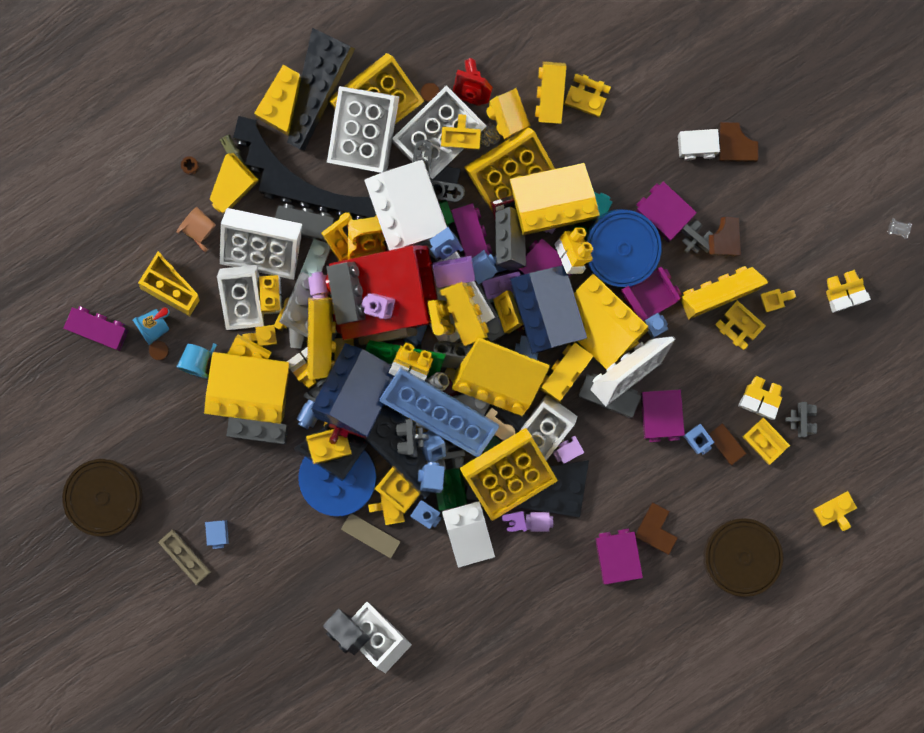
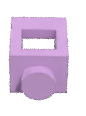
M375 293L368 294L362 302V307L365 308L364 313L382 319H389L392 317L395 299Z
M576 436L571 438L572 442L570 443L566 440L559 444V449L553 452L558 462L561 461L564 464L584 453Z

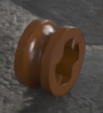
M188 156L181 161V168L186 174L192 175L198 171L199 163L195 158ZM188 161L195 165L194 168L191 167L192 170L185 167Z

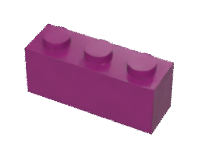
M472 203L451 210L465 257L472 256L473 258L483 250L488 255L493 254L490 244L485 243L484 237L487 234L484 225L480 226L478 220L481 218L479 208H475Z
M81 306L78 309L71 308L63 329L118 351L121 350L129 331L124 328L125 324L116 320L113 323L106 321V316L96 313V316L89 314L90 310Z

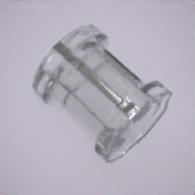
M892 218L887 234L903 236V239H907L912 224L910 222L907 224Z

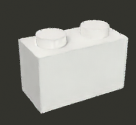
M718 129L679 132V157L685 158V160H694L700 156H703L704 159L715 158V155H718L720 152Z

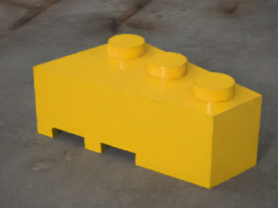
M543 62V67H539L538 79L542 80L541 87H537V98H540V105H536L535 117H539V122L562 123L566 63Z
M283 65L254 113L257 119L289 136L301 81L299 73Z
M158 251L138 282L140 289L182 313L191 316L200 301L198 294Z
M459 282L440 290L441 295H445L448 311L452 313L455 327L463 345H471L478 338H488L487 333H489L486 322H482L480 318L482 311L479 304H475L473 300L475 293L472 286Z
M574 343L573 346L569 344L563 351L564 358L561 361L557 360L551 368L554 371L550 377L546 375L541 383L542 387L540 390L558 403L593 357L592 354L577 343Z

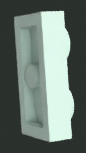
M313 239L300 274L303 272L311 277L312 273L323 271L331 250L327 243Z

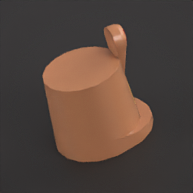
M195 207L179 226L176 233H185L194 239L204 252H207L209 250L208 247L202 243L214 230L216 224L198 207Z

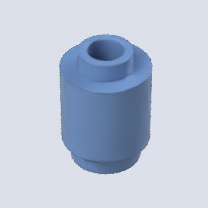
M311 400L304 403L296 418L299 421L298 425L309 429V427L313 428L318 420L311 409L314 404Z

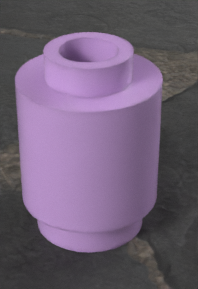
M323 272L312 273V276L308 278L310 296L313 298H328L330 293L326 286L327 275H323Z
M531 512V514H526V528L531 530V532H549V528H553V516H549V512Z

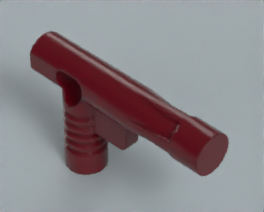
M329 424L330 428H334L329 439L331 444H336L339 436L347 438L349 433L367 438Z

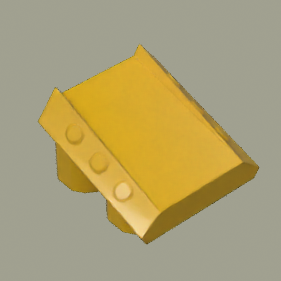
M517 88L490 100L489 107L486 110L487 115L490 119L496 120L497 131L504 139L519 133L527 127H531Z
M377 215L371 218L350 220L348 224V259L385 252V237Z

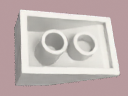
M258 265L220 269L217 280L226 330L264 326V316L261 312Z
M546 394L520 431L524 428L528 430L545 460H547L573 428L578 416Z
M479 501L442 512L458 568L495 557Z
M368 602L351 618L370 637L360 651L376 668L384 673L412 645Z

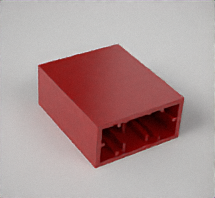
M412 245L329 264L331 266L345 262H356L359 269V284L363 290L362 301L368 294L374 293L395 299L392 317L389 319L366 314V320L347 324L336 323V331L342 334L343 340L358 339L399 329L432 324L428 301L438 300L428 246ZM327 274V276H326V286H327L328 292H329L330 295H331V290H330V285H329V279H328V274ZM333 314V322H336L335 314Z

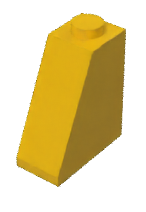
M228 153L225 156L210 200L213 202L212 206L222 213H225L227 208L232 209L259 181L234 153Z

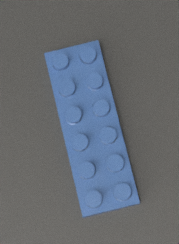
M402 367L399 368L380 397V402L476 457L481 455L499 428V424Z

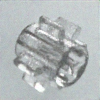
M491 122L480 133V142L486 147H489L490 144H497L501 136L497 131L496 125Z

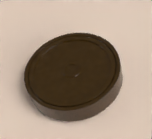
M109 459L90 460L78 466L68 477L62 494L63 508L69 521L83 533L92 536L115 535L127 529L137 518L142 506L141 485L133 471L118 461Z
M741 518L724 522L711 533L705 544L703 556L706 572L718 588L729 594L742 597L758 595L775 583L782 570L783 550L776 534L759 521Z

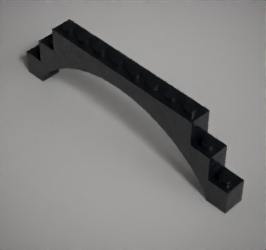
M238 116L233 139L239 146L248 147L250 145L246 165L250 168L251 172L261 173L263 171L259 192L263 194V198L274 200V197L280 198L283 203L292 204V202L300 203L299 206L308 209L313 206L317 207L320 212H337L336 215L338 216L348 212L351 216L355 217V220L371 218L377 215L371 197L335 194L305 182L293 174L275 157L262 139L258 130V121ZM446 166L433 180L458 184L461 169ZM435 184L433 186L435 194L437 190H439L441 194L442 187L439 184ZM457 187L455 190H447L445 195L447 196V193L456 194Z

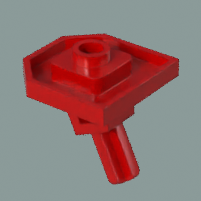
M469 58L465 60L466 72L457 71L452 92L462 101L477 106L489 103L493 87L485 78L481 77L480 71H477L476 61Z

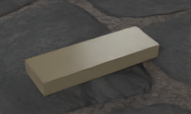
M404 328L358 338L359 345H367L369 340L388 342L416 336L417 328Z
M349 514L341 528L344 532L389 558H392L401 542L354 514Z
M174 529L158 542L195 585H198L211 573L208 567Z

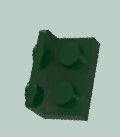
M460 468L444 470L443 490L440 493H436L439 511L468 505Z

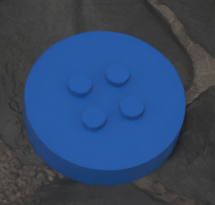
M616 209L599 216L586 232L585 242H589L594 249L591 252L593 260L586 264L597 278L607 284L617 287L639 284L653 273L659 263L662 247L658 230L647 217L638 212L627 209Z
M364 450L342 482L317 464L313 465L311 460L304 457L299 469V486L303 497L315 510L329 516H346L360 510L370 500L376 486V469L371 457Z

